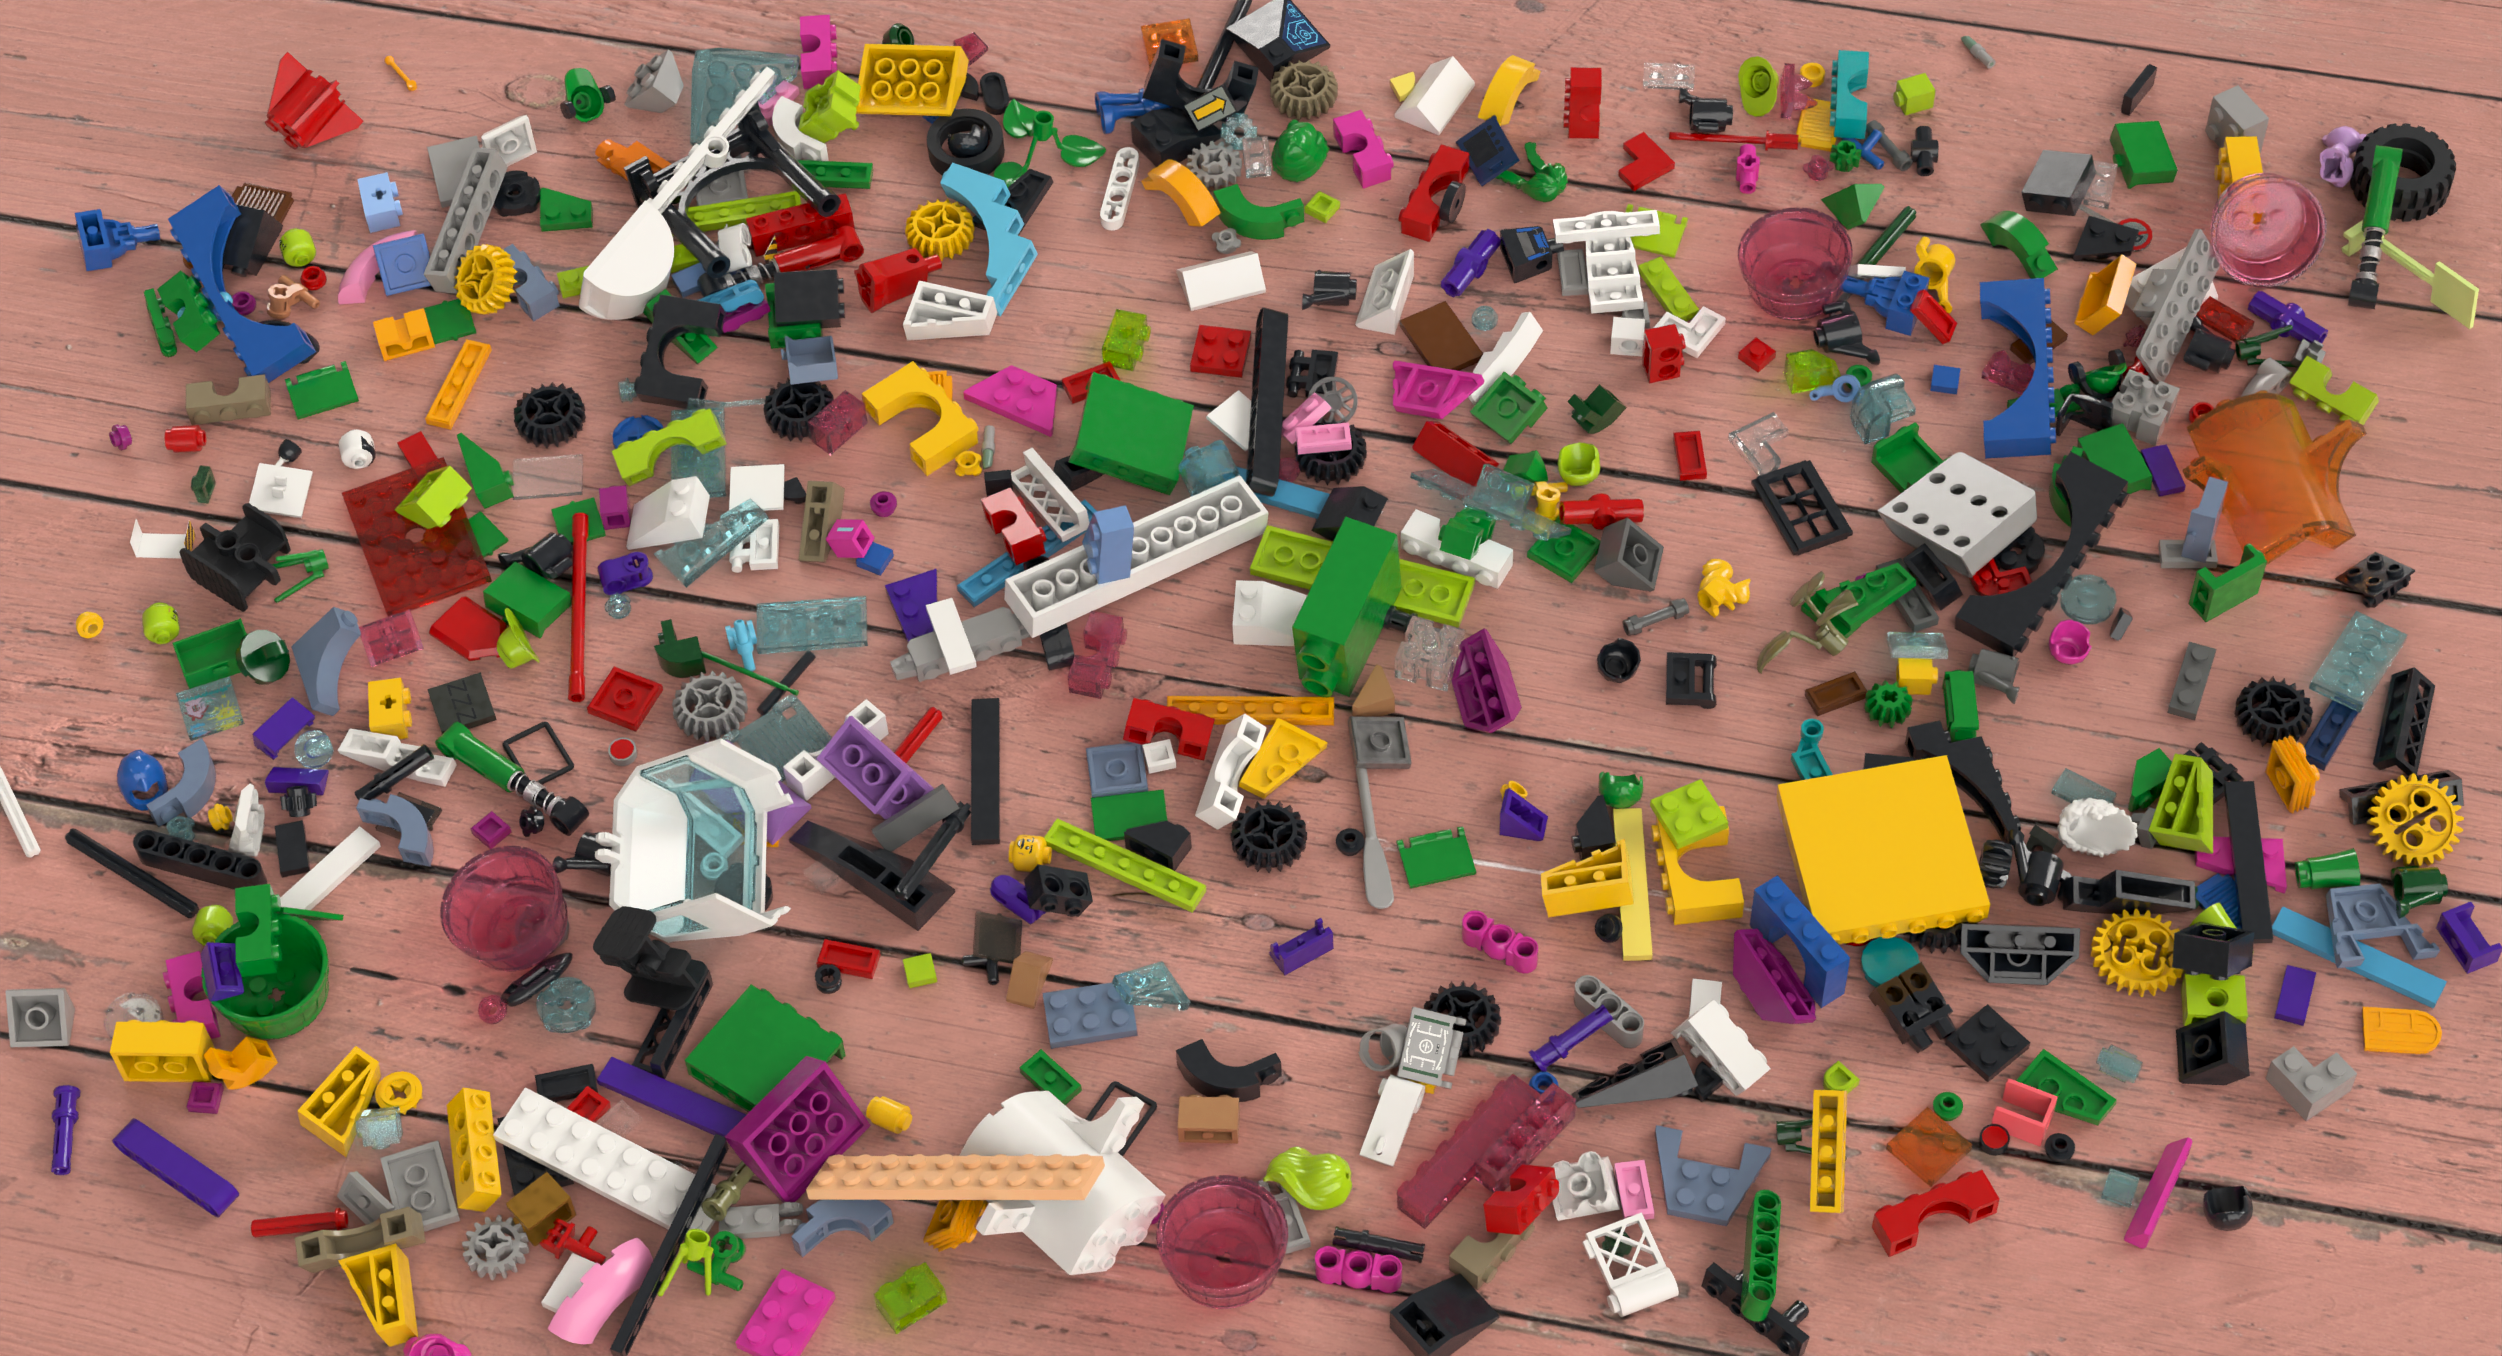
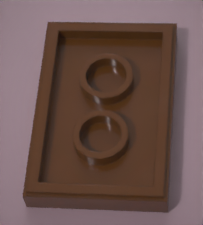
M1446 301L1400 320L1401 329L1427 366L1460 371L1478 363L1483 355V352Z

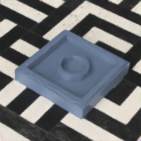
M1131 742L1086 748L1092 798L1148 791L1141 744Z

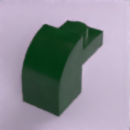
M1600 384L1586 400L1574 394L1567 401L1574 408L1571 417L1589 434L1598 433L1610 426L1627 408L1611 391Z
M672 620L661 621L662 632L658 633L660 645L654 646L661 668L667 674L678 678L697 676L701 672L706 674L698 636L677 640Z

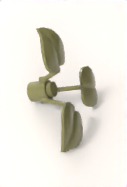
M1820 571L1810 581L1803 584L1791 598L1790 604L1792 607H1796L1804 600L1818 618L1816 624L1821 626L1815 633L1818 637L1817 641L1793 630L1788 633L1786 631L1781 632L1769 641L1760 652L1757 660L1758 672L1762 675L1766 664L1785 649L1793 637L1814 645L1818 650L1823 646L1832 656L1839 654L1848 644V640L1833 626L1830 619L1847 609L1858 606L1853 593L1849 589L1843 591L1826 606L1825 612L1821 614L1811 601L1810 595L1821 587L1825 574Z

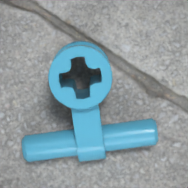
M736 620L733 623L734 627L731 628L730 625L725 626L730 650L737 649L738 654L742 657L744 668L753 672L756 669L752 655L753 645L758 644L752 620L746 621L747 624L743 620Z

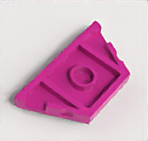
M1394 360L1395 379H1393V389L1395 393L1393 395V406L1396 412L1443 419L1482 386L1485 380L1481 374Z
M1011 365L963 392L964 399L1049 437L1053 435L1057 385Z

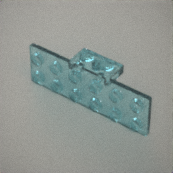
M1483 465L1476 487L1436 469L1411 472L1410 478L1418 481V486L1429 490L1433 488L1441 491L1440 495L1447 499L1455 500L1457 498L1464 501L1463 505L1473 510L1482 509L1492 519L1507 520L1510 522L1509 525L1515 529H1527L1534 532L1533 536L1537 539L1548 541L1550 538L1559 539L1561 536L1570 535L1571 528L1526 509L1534 483L1493 465Z

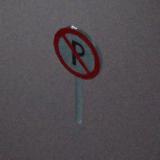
M2082 204L2079 207L2080 210L2093 217L2113 222ZM2128 218L2118 223L2139 230L2133 251L2143 250L2150 245L2152 230L2147 223L2136 218Z

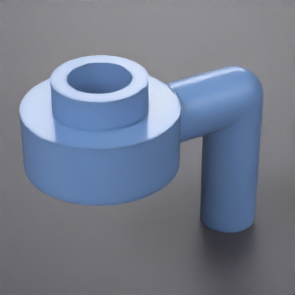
M1845 374L1837 378L1833 385L1818 386L1810 392L1809 396L1810 399L1816 401L1823 396L1834 395L1841 402H1850L1859 395L1861 386L1856 377ZM1844 383H1849L1852 386L1851 392L1844 390Z

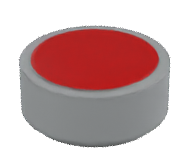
M629 738L615 739L609 745V757L615 765L627 766L637 758L636 745Z

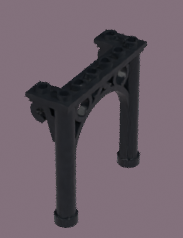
M758 101L739 122V128L733 130L727 136L729 150L725 164L719 168H710L703 165L687 183L685 191L680 192L661 214L667 222L671 233L702 264L704 271L712 278H720L728 272L730 259L691 221L687 213L689 205L697 193L714 180L741 170H768L781 176L821 216L828 217L833 215L840 206V198L832 190L826 189L768 131L769 126L761 113ZM713 148L709 150L714 154L721 153L718 149ZM744 152H750L745 158H735ZM646 156L624 167L636 206L639 208L644 201H647L649 198L654 199L658 195L657 190L664 180L669 181L674 176L672 173L675 167L681 161L685 163L689 156L678 160L653 174ZM672 204H679V210H677Z

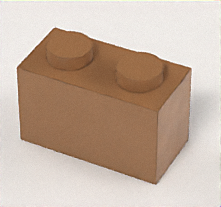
M1196 1094L1187 1097L1179 1096V1142L1238 1144L1239 1098H1232L1228 1095H1220L1218 1097H1202Z

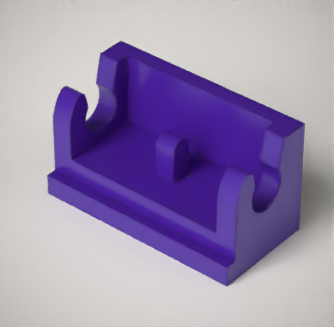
M292 697L252 734L254 746L274 760L278 757L279 750L306 725L310 727L314 723L315 715Z
M1319 918L1315 920V927L1280 946H1278L1277 942L1271 944L1269 955L1285 976L1334 949L1333 932L1330 927L1324 929L1323 920Z

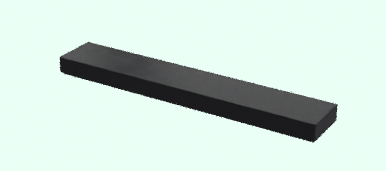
M999 698L972 699L971 702L972 845L1000 844Z
M2254 781L2225 782L2224 794L2240 927L2242 930L2254 932V944L2272 943L2273 931Z

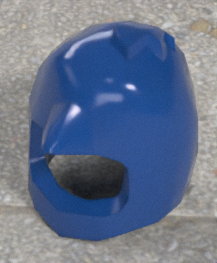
M135 750L122 758L117 771L119 790L127 804L135 809L146 811L148 810L146 806L148 803L168 792L165 771L158 760L142 750ZM154 783H158L159 791L150 799H136L132 793L134 790L147 792Z

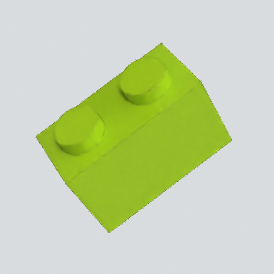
M449 465L428 472L396 507L395 511L427 529L437 526L441 528L451 519L450 513L453 509L460 508L468 500L466 495L472 487Z

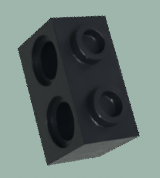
M1038 864L1024 879L1029 909L1079 917L1093 902L1088 875L1085 872Z

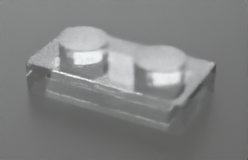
M1645 62L1643 88L1679 90L1682 87L1685 90L1694 91L1695 65Z
M2093 160L2096 175L2084 197L2083 205L2109 209L2118 164Z

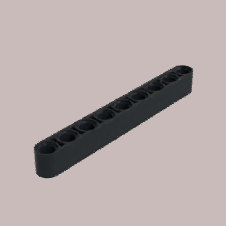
M1262 307L1257 317L1246 484L1254 493L1273 497L1279 481L1288 313Z

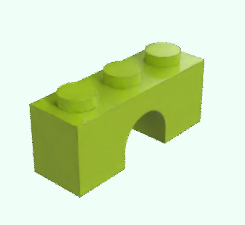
M2306 356L2289 382L2292 390H2294L2292 393L2303 401L2310 399L2316 402L2315 406L2326 414H2330L2332 411L2339 415V420L2350 427H2353L2355 424L2362 428L2379 402L2377 394L2354 381L2349 389L2342 394L2335 395L2329 393L2326 390V386L2332 377L2331 369Z

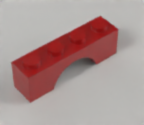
M1441 144L1438 151L1432 153L1428 169L1422 171L1417 189H1412L1407 207H1403L1400 211L1398 221L1401 222L1402 234L1427 242L1431 241L1440 224V207L1432 201V197L1436 193L1447 189L1452 181L1463 182L1469 171L1468 152Z
M1983 1170L1974 1173L1966 1172L1955 1181L1947 1184L1939 1183L1933 1186L1930 1191L1921 1195L1912 1194L1899 1204L1881 1207L1874 1213L1872 1229L1888 1257H1891L1916 1246L1919 1234L1918 1226L1927 1217L1938 1213H1949L1959 1216L1971 1224L1997 1213L2000 1198Z

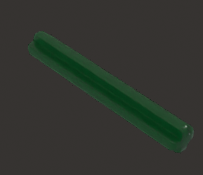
M1910 206L1904 207L1857 264L1876 265L1916 218V210Z

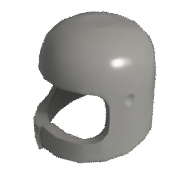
M1391 1024L1368 1031L1361 1039L1360 1052H1358L1361 1061L1366 1067L1373 1071H1385L1398 1067L1407 1027L1401 1024ZM1375 1032H1382L1380 1048L1382 1054L1390 1062L1388 1065H1378L1370 1058L1368 1052L1369 1040Z

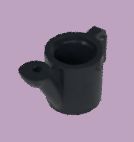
M1682 87L1679 88V103L1690 105V130L1717 133L1718 131H1725L1726 125H1732L1733 105H1727L1726 98H1701L1689 94Z
M1315 271L1314 293L1311 295L1303 293L1302 310L1311 307L1312 304L1317 306H1349L1350 300H1356L1357 279H1351V272Z
M1840 300L1823 305L1822 311L1824 315L1839 311L1842 314L1817 321V327L1813 328L1816 346L1823 348L1826 353L1833 352L1863 358L1871 364L1879 365L1880 357L1877 350H1872L1862 343L1861 326L1857 315L1851 310L1850 304L1847 301Z
M2196 315L2190 327V330L2194 331L2195 334L2183 360L2187 364L2203 371L2209 369L2219 373L2221 368L2227 370L2236 351L2231 348L2232 341L2214 335L2203 326L2202 320Z
M550 532L533 546L512 554L500 553L498 558L505 568H509L514 562H522L527 569L543 578L553 579L573 566L571 561L573 547L564 535Z
M2017 829L2008 831L2007 840L2014 848L2020 879L2019 894L2027 903L2034 906H2043L2055 900L2058 886L2061 882L2057 897L2063 901V882L2072 877L2069 872L2063 870V861L2058 856L2049 852L2028 851L2024 843V834Z
M586 831L578 842L573 858L555 857L552 873H561L566 869L590 870L611 877V863H602L595 859V851L604 848L612 851V847L602 846L596 842V835L602 832L591 833Z

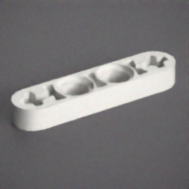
M1122 148L1115 157L1100 211L1101 225L1107 230L1119 229L1125 220L1139 169V154L1134 148ZM1129 159L1128 167H1125L1124 162ZM1126 176L1129 180L1118 182L1116 178ZM1121 195L1124 199L1115 202L1111 200V197ZM1113 210L1115 211L1116 216H1114L1113 219H1110Z

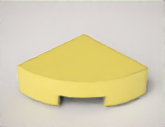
M1414 72L1390 79V86L1399 102L1404 101L1414 89Z

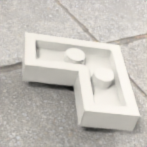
M1703 306L1690 323L1666 312L1654 328L1675 324L1678 333H1682L1685 339L1686 348L1682 349V351L1698 358L1723 328L1726 318Z

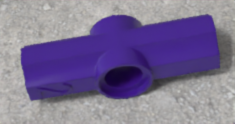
M1488 228L1487 230H1481L1468 248L1463 247L1458 252L1454 266L1441 281V288L1444 289L1447 295L1453 298L1460 296L1474 278L1479 279L1483 275L1488 260L1501 245V239L1494 231Z
M2258 291L2249 303L2248 310L2269 322L2272 330L2288 325L2293 326L2292 330L2278 336H2292L2299 341L2304 339L2309 343L2316 340L2321 344L2327 337L2328 330L2305 317L2303 309L2295 303L2285 305L2263 291Z

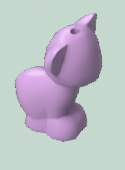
M2342 126L2335 128L2328 135H2325L2322 141L2327 148L2320 153L2319 159L2322 165L2320 168L2322 179L2332 183L2335 187H2344L2353 174V160L2349 158V154L2357 151L2360 142L2363 141L2367 134H2359L2352 127Z

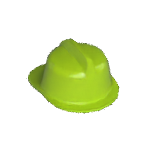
M1759 56L1750 57L1740 67L1738 74L1744 109L1748 114L1759 117L1769 113L1774 107L1777 99L1779 77L1765 58Z
M506 608L505 615L509 626L499 636L497 641L499 656L507 667L511 669L533 659L539 663L540 660L532 650L519 620L509 608Z

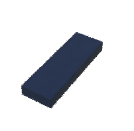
M2338 694L2334 696L2304 746L2306 759L2310 765L2314 764L2316 768L2325 771L2360 713L2362 705Z

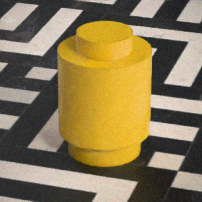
M875 1096L867 1107L866 1117L871 1119L873 1124L895 1134L906 1131L912 1122L910 1107L885 1096L881 1098Z

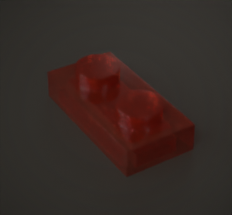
M2211 296L2200 306V310L2196 314L2204 325L2233 342L2244 339L2253 329L2255 321Z

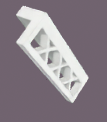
M1033 448L1024 451L1023 455L1026 465L1011 473L1013 486L1062 542L1087 530L1089 526L1087 509ZM1028 474H1031L1033 477L1032 483L1019 481V479ZM1034 491L1046 492V497L1034 498ZM1048 506L1059 507V514L1047 513ZM1061 522L1074 524L1073 527L1065 531L1060 528Z

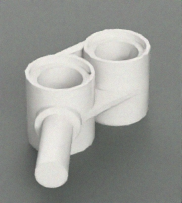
M741 223L719 230V249L730 259V268L727 273L750 267L752 265V257L747 246L751 245V235L747 225Z

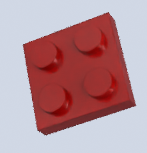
M1199 325L1190 363V372L1242 378L1251 342V331Z

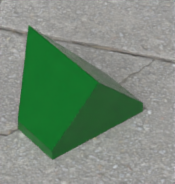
M1853 184L1821 200L1844 227L1850 230L1867 221L1885 187L1882 184Z

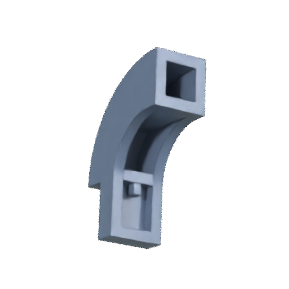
M202 738L178 752L184 767V774L180 782L174 788L146 805L153 821L158 827L174 820L182 812L188 819L192 818L205 806L213 793L216 782V770Z
M390 794L387 804L378 799L366 800L360 798L356 809L362 822L387 826L398 830L401 833L398 849L403 861L431 867L434 854L433 840L422 814L412 803Z
M819 1200L806 1209L809 1221L800 1224L791 1238L795 1251L803 1258L826 1237L839 1231H855L861 1233L872 1242L894 1223L891 1209L879 1200Z

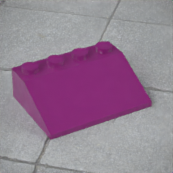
M806 1056L725 1138L738 1157L783 1203L796 1202L806 1192L807 1187L829 1156L842 1155L871 1125L827 1063L823 1060Z

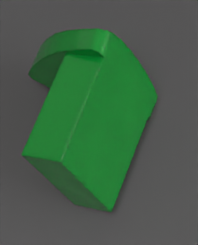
M1537 450L1510 455L1501 474L1506 483L1528 480L1533 483L1548 481L1545 464Z

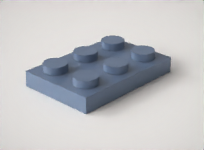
M1129 980L1043 993L1051 1049L1138 1036Z

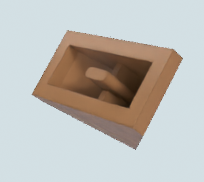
M1376 664L1352 706L1353 716L1381 717L1395 713V696L1382 666Z
M1025 951L1014 959L1006 1001L1034 1009L1053 963V958Z

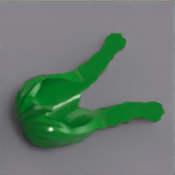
M1528 142L1524 148L1528 162L1531 163L1537 174L1529 181H1526L1519 175L1506 170L1495 178L1501 179L1505 183L1508 182L1510 186L1515 185L1517 189H1521L1522 192L1534 200L1544 203L1550 202L1559 196L1560 193L1564 192L1568 179L1565 167L1561 163H1555L1554 165L1548 163L1547 166L1536 153V143Z

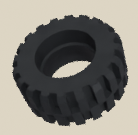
M2395 123L2387 125L2386 128L2383 126L2377 128L2373 133L2367 134L2357 148L2353 162V174L2350 180L2351 188L2354 191L2353 194L2358 201L2362 200V205L2365 207L2376 145L2402 148L2400 167L2410 169L2420 177L2412 179L2397 177L2391 221L2402 219V222H2410L2412 219L2418 221L2426 218V215L2431 216L2439 208L2443 207L2449 196L2456 171L2453 151L2448 149L2449 145L2444 139H2438V134L2433 131H2425V127L2419 125L2418 127H2412L2411 124L2403 123L2402 126H2397Z

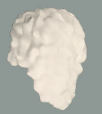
M2082 798L2073 800L2071 804L2062 810L2059 816L2058 838L2066 845V848H2072L2073 852L2079 851L2082 854L2086 852L2087 855L2092 854L2103 857L2104 854L2109 855L2110 853L2115 854L2117 851L2129 850V846L2134 845L2135 838L2138 837L2137 823L2132 822L2131 817L2126 815L2124 810L2115 808L2113 803L2108 804L2103 799Z

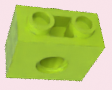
M2204 973L2200 975H2184L2181 986L2183 1027L2222 1011L2228 1012L2246 1024L2248 1011L2245 976L2234 974L2228 977V980H2214L2210 978L2209 974Z

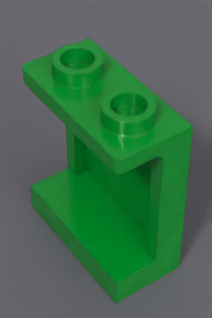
M774 283L765 284L767 302L771 312H768V336L771 349L786 348L784 336H788L792 340L823 337L820 323L777 327Z
M1916 422L1909 426L1901 427L1895 434L1886 439L1879 440L1873 447L1871 463L1900 493L1947 460H1942L1918 435L1919 425Z
M2249 543L2244 546L2240 565L2217 578L2206 567L2198 570L2188 604L2205 622H2208L2258 594L2267 563L2265 556Z

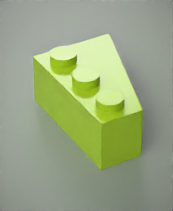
M2175 753L2149 832L2160 845L2213 854V772L2201 757Z

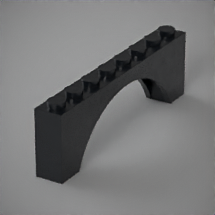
M2071 451L2056 471L2055 486L2066 502L2071 520L2069 540L2058 560L2037 580L2017 590L1989 596L1970 595L1955 616L1956 630L1999 653L2014 657L2018 652L2023 653L2030 639L2028 637L2032 631L2037 632L2044 621L2043 615L2047 610L2052 611L2058 601L2057 595L2061 589L2065 591L2072 581L2074 570L2082 568L2087 558L2085 554L2090 548L2094 549L2101 538V531L2104 527L2108 529L2115 518L2114 512L2118 507L2123 508L2129 498L2127 480Z

